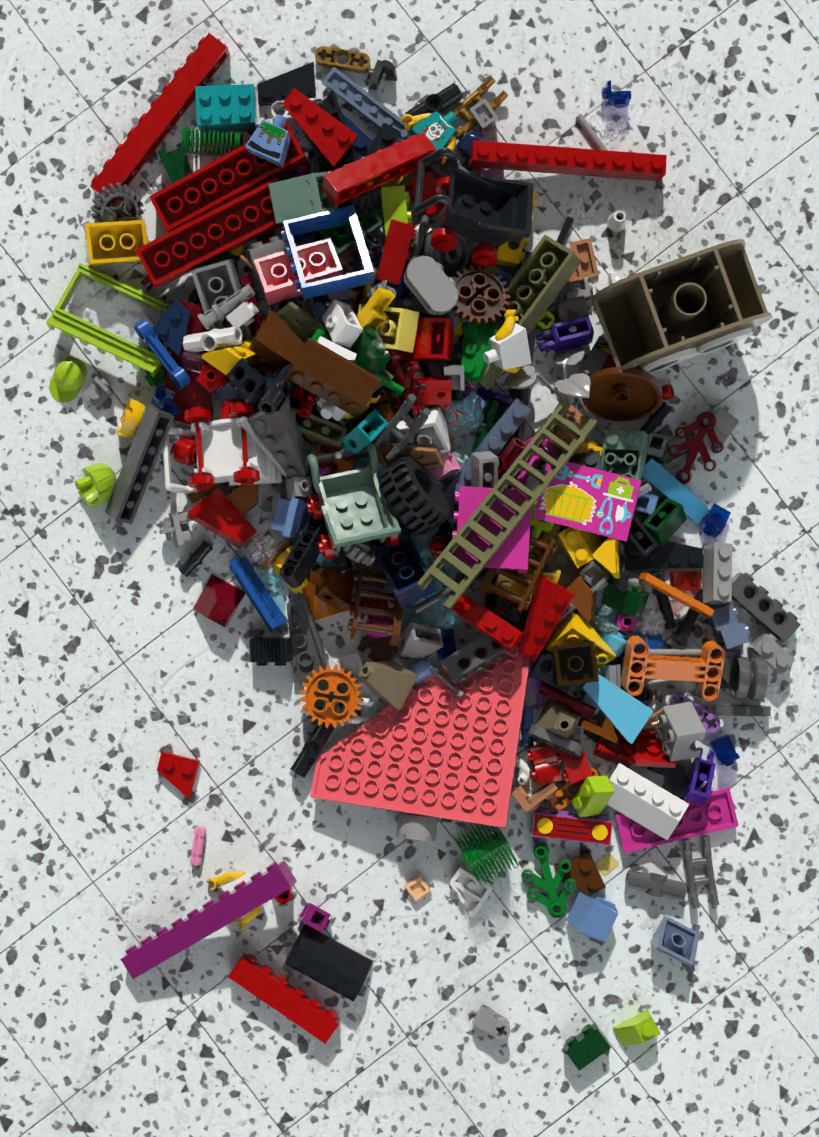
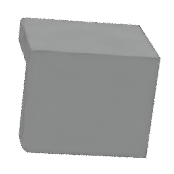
M443 365V377H452V389L464 391V365Z

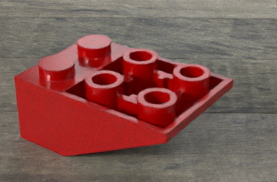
M418 318L413 353L398 351L401 355V360L452 362L454 322L450 318Z

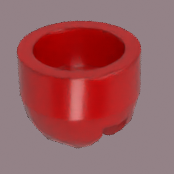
M671 384L661 386L662 399H674L673 386Z

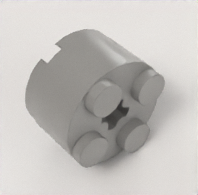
M404 812L399 813L396 837L400 838L401 834H404L405 839L428 841V837H432L431 840L436 841L438 818Z

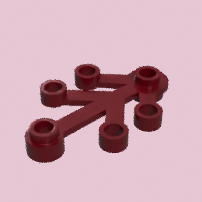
M388 350L391 359L386 366L393 367L399 385L405 388L401 396L392 399V405L395 409H400L409 394H411L413 385L416 400L407 413L416 420L422 412L420 407L421 392L426 390L425 380L419 379L413 383L414 373L419 371V364L417 361L407 362L405 379L399 364L401 361L400 353L396 350Z
M710 412L699 414L695 423L685 427H678L675 430V436L679 439L685 438L688 433L698 430L695 438L679 445H671L667 450L669 456L675 457L680 452L691 448L683 469L678 470L675 474V478L683 485L689 483L692 479L691 469L698 452H700L703 459V466L706 471H713L717 466L716 462L711 459L704 443L706 433L712 443L711 450L714 453H720L724 449V444L718 440L714 430L716 417ZM705 418L710 420L709 425L704 424ZM679 429L684 430L683 436H679ZM716 443L721 446L719 451L714 449ZM672 447L677 449L676 454L671 453ZM708 462L713 463L712 469L707 467ZM683 472L688 475L686 480L681 476Z

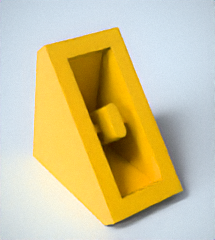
M608 537L592 554V557L614 578H620L619 540Z

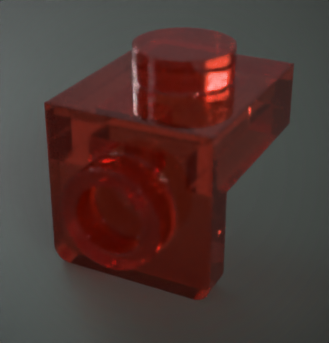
M670 571V585L680 591L701 590V571Z

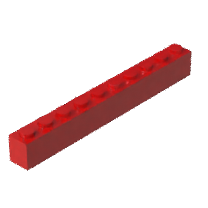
M210 33L206 37L201 38L194 53L191 52L187 56L183 67L178 68L173 80L164 86L163 93L159 98H155L152 101L149 111L140 117L135 129L133 128L128 132L127 139L123 144L118 145L114 156L105 162L100 174L94 176L90 187L95 193L99 192L101 194L103 192L102 187L109 189V184L115 187L116 183H120L123 186L124 184L129 185L196 99L195 86H206L228 58L230 53L225 44Z
M473 140L470 146L469 167L660 181L666 175L667 155Z

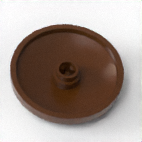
M611 367L597 371L589 376L591 379L590 397L582 398L585 407L598 417L612 421H634L651 415L659 408L662 401V388L654 376L643 370L629 368L622 371L620 367Z

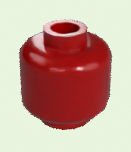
M180 438L172 445L171 453L176 462L188 466L197 463L196 441Z

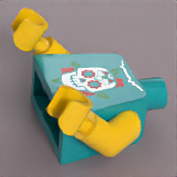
M437 111L432 114L426 113L416 116L405 114L401 119L400 123L404 122L407 124L404 128L405 130H409L412 127L410 136L423 132L436 147V150L440 148L455 150L457 140L455 137L456 130L453 125L458 121V118L453 112L450 111L445 117ZM440 157L442 159L441 163L445 164V161L448 157Z

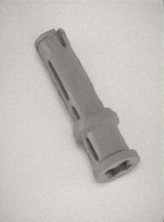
M247 284L220 304H213L212 308L204 314L200 313L198 318L204 327L209 330L211 325L219 320H224L226 314L256 294L252 287Z

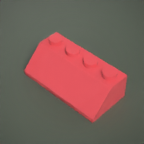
M330 237L296 247L306 284L343 275V269ZM286 250L254 260L268 306L302 295V292H297L295 280H298L297 275L292 274L290 263H293L292 258L288 259Z

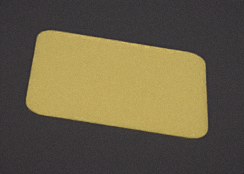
M608 853L595 865L605 876L618 866V862Z

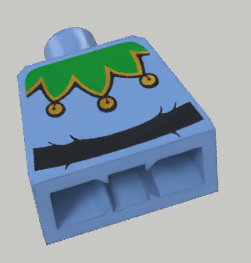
M276 114L273 123L262 120L245 146L247 151L283 168L291 140L290 133L284 129L288 119Z

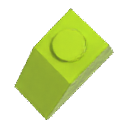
M648 1009L613 1027L623 1046L642 1044L661 1034Z

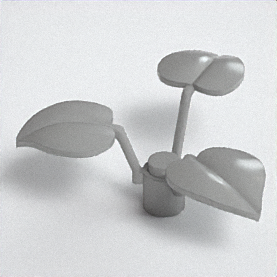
M582 346L572 347L554 354V364L562 366L563 380L557 381L554 384V388L540 373H535L536 369L534 366L529 365L521 367L517 373H510L504 382V388L525 389L531 387L538 377L547 386L551 394L556 395L557 401L560 404L565 398L568 402L572 400V397L589 398L590 377L584 373H577L567 379L566 374L567 366L574 367L582 362L585 356L584 348Z

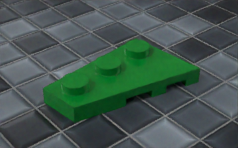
M502 319L500 321L495 320L494 325L488 321L486 327L482 323L478 327H476L475 322H472L470 326H468V322L464 323L461 364L464 365V381L482 380L488 365L484 361L483 353L491 350L489 340L496 335L497 331L504 324Z

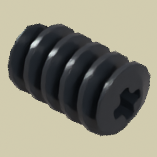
M364 230V233L367 235L366 238L363 237L370 261L374 263L375 259L372 255H379L376 248L382 249L384 246L380 239ZM352 250L351 253L354 255V258L347 257L350 265H344L353 272L361 271L362 268L357 251Z

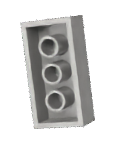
M233 259L191 270L204 313L210 310L213 304H220L242 289ZM232 311L225 315L224 320H219L211 325L209 331L214 328L224 329L233 327L226 318ZM243 325L245 329L242 331V340L254 337L255 334H251L250 325L247 327Z

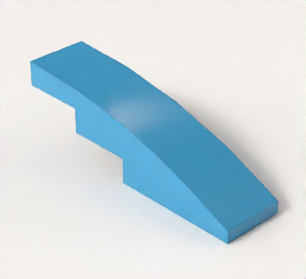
M652 458L644 466L642 478L649 482L665 498L682 504L686 517L697 525L709 509Z

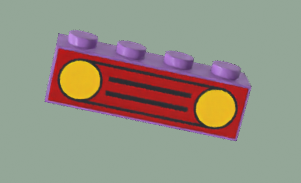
M538 807V810H534L532 814L530 833L533 837L610 845L613 821L608 819L607 815L602 814L596 817H579L578 813L577 815L569 814L567 810H557L556 813L550 812L548 808Z

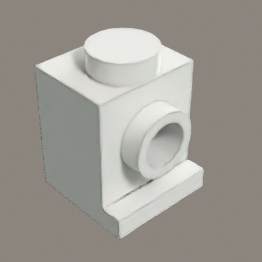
M245 301L227 315L226 318L233 327L237 326L243 331L245 329L243 325L247 327L254 322V316L259 310L252 302Z

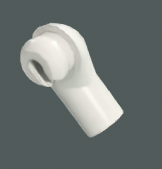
M517 755L515 766L518 768L517 782L520 785H525L530 780V766Z

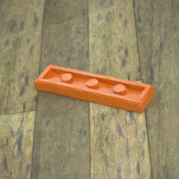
M641 573L638 578L645 584L703 616H712L715 611L649 573Z

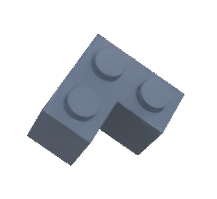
M732 604L713 608L715 610L713 615L707 616L715 640L723 649H730L750 641L748 637L750 636L749 628L743 622H738L737 617H739L736 607L732 606Z

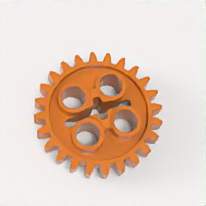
M327 664L326 670L319 666V673L312 670L313 677L306 676L309 683H302L306 689L300 690V693L305 695V697L300 698V701L306 703L301 708H308V712L305 715H313L311 722L318 719V726L325 722L326 728H328L330 723L336 728L337 722L344 726L345 719L351 722L350 715L357 716L354 710H361L357 703L364 700L359 698V695L364 693V691L358 690L362 684L355 683L358 677H350L352 670L345 673V666L338 670V664H335L334 669H331L330 664ZM324 679L328 682V689L322 690L319 688L318 682ZM339 683H346L348 691L341 693L338 690ZM331 691H334V695L347 696L349 700L334 698L333 701H330V697L316 696L314 693L329 694ZM316 700H324L326 707L318 709L315 705ZM342 702L345 705V711L337 712L335 704Z

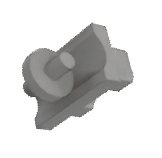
M177 510L171 511V513H168L170 525L169 521H163L164 529L159 530L160 534L166 535L167 541L172 540L171 533L173 534L175 548L181 547L193 540L192 531L182 532L180 526L189 523L187 518L188 512L178 513Z

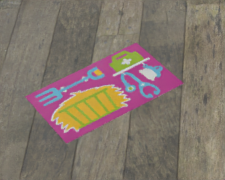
M567 462L537 500L533 518L627 542L642 480ZM546 464L544 476L551 469L549 464Z

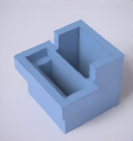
M294 497L291 498V501L278 498L271 529L283 531L282 536L298 539V536L302 533L311 517V514L308 515L307 501Z
M579 892L566 920L584 935L605 942L619 913L614 910L616 906L614 903L598 896L594 899Z

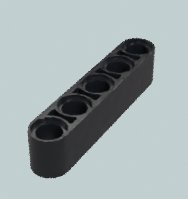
M323 514L320 520L313 521L312 516L310 517L280 569V576L291 588H297L303 584L319 556L317 543L320 542L319 535L328 533Z

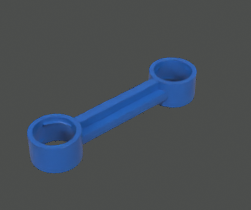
M143 318L134 324L133 327L136 333L148 344L169 372L174 384L180 390L191 383L189 376L182 367L177 365L156 337L148 321Z

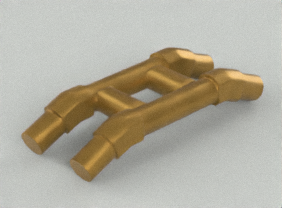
M492 76L456 108L451 110L457 117L460 114L467 122L456 131V140L461 138L465 132H470L477 125L466 108L473 102L477 104L483 100L481 96L496 82ZM503 90L489 103L494 111L508 97V94Z

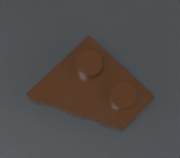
M589 851L569 859L571 869L565 873L564 877L574 879L577 883L576 886L589 896L606 888ZM567 863L562 864V868L567 869L569 867Z

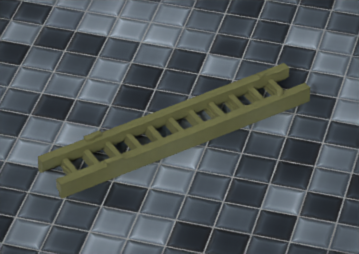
M566 398L417 583V587L424 592L432 580L436 578L452 590V594L443 604V607L448 611L452 609L596 427L597 421L595 419L592 420L590 418L582 430H580L567 418H563L571 406ZM557 424L576 436L570 445H567L551 433ZM545 439L564 451L557 461L539 448ZM533 454L551 466V469L545 476L526 463ZM521 469L540 482L533 491L515 479V476ZM509 484L528 497L521 507L502 494ZM496 500H499L515 512L509 522L490 509ZM484 515H487L503 527L497 537L478 524ZM472 531L490 543V546L484 553L466 540ZM459 547H462L478 559L472 568L453 555ZM447 562L465 575L460 584H457L441 571Z

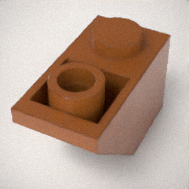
M261 484L249 486L235 485L228 491L230 494L227 498L244 516L259 504Z
M579 576L566 589L576 594L571 603L578 610V615L589 622L596 617L597 590L592 592V587L582 576Z

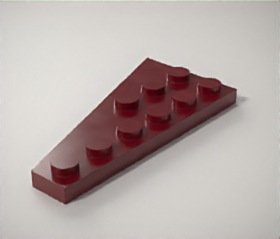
M182 301V305L192 313L187 335L205 332V327L198 318L200 313L204 314L202 305ZM182 347L183 354L179 356L172 350L171 357L178 366L184 369L191 383L180 390L174 384L167 371L160 408L172 414L175 421L191 425V423L185 421L184 412L192 407L199 406L210 410V421H214L211 393L196 380L201 374V367L207 362L201 358L202 354L207 353V351L188 353Z

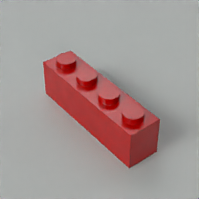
M465 594L460 597L450 610V612L511 653L523 637L521 631Z

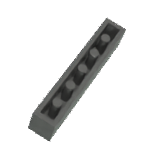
M149 404L146 405L105 510L115 521L128 524L133 523L174 420V416L163 408Z

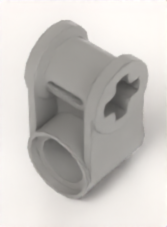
M482 1004L472 1024L498 1040L507 1039L510 1035L509 1020ZM502 1026H505V1029H501V1031L498 1030V1027L501 1028Z

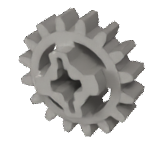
M367 541L341 548L349 559L356 561L358 564L361 562L368 566L376 559L371 551L372 547L368 545Z

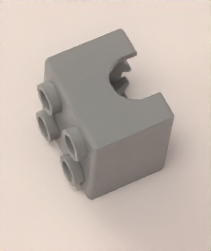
M692 702L663 706L662 713L658 716L659 724L658 728H655V735L657 739L661 740L664 754L668 755L671 762L699 757L701 748H696L695 741L704 739L707 731Z

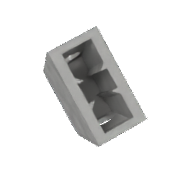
M410 623L401 632L396 651L398 657L401 659L406 657L422 659L442 648L443 641L440 629Z

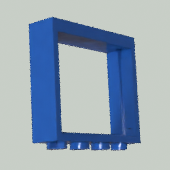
M354 205L283 221L284 231H281L283 242L288 243V246L285 247L288 259L292 258L293 263H290L292 274L297 275L298 280H295L297 292H302L303 299L374 283V270ZM348 224L362 270L306 284L293 236Z

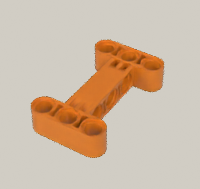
M632 636L627 640L621 685L629 695H639L643 690L645 679L696 682V690L704 699L712 701L718 697L725 651L715 641H707L702 647L701 657L692 658L648 655L649 646L640 636ZM637 644H641L639 649L634 650ZM717 649L715 654L710 655L712 650ZM634 663H638L636 668L631 669ZM710 668H714L711 673L707 674ZM635 681L634 686L628 687L631 682ZM710 686V689L707 692H704L705 689Z

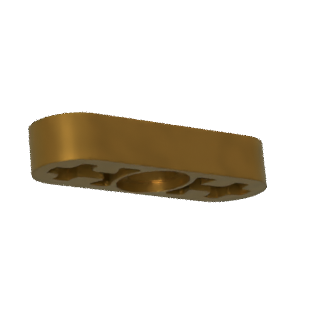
M321 46L315 51L316 63L321 67H335L343 71L366 73L371 66L370 58L366 53ZM323 53H326V54H327V57H325V60H321V57H320V56L323 55ZM332 54H335V55H334V63L332 62V59H331V58H333ZM345 55L348 58V62L346 64H339L337 61L338 57ZM351 57H354L353 66H351ZM361 59L366 63L363 64V67H360L358 63Z

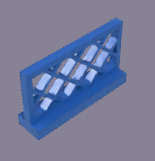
M244 556L240 560H231L230 570L269 631L272 632L288 622L247 557Z

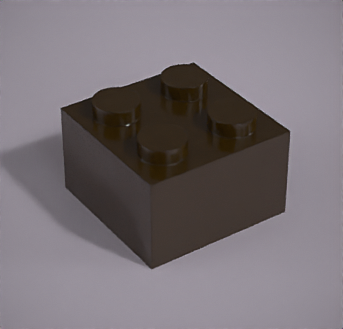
M595 641L553 646L558 686L600 681Z

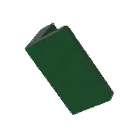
M177 148L169 153H166L165 149L157 151L172 184L193 173L182 152V148Z

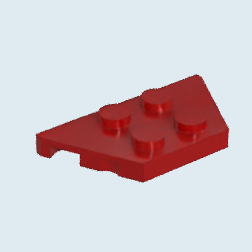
M615 729L618 743L635 766L676 767L678 761L671 762L668 755L664 754L661 740L656 738L655 731H640L631 744Z

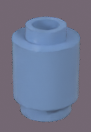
M422 658L407 667L408 670L418 675L416 684L433 675L431 673L433 667L428 659L424 661Z

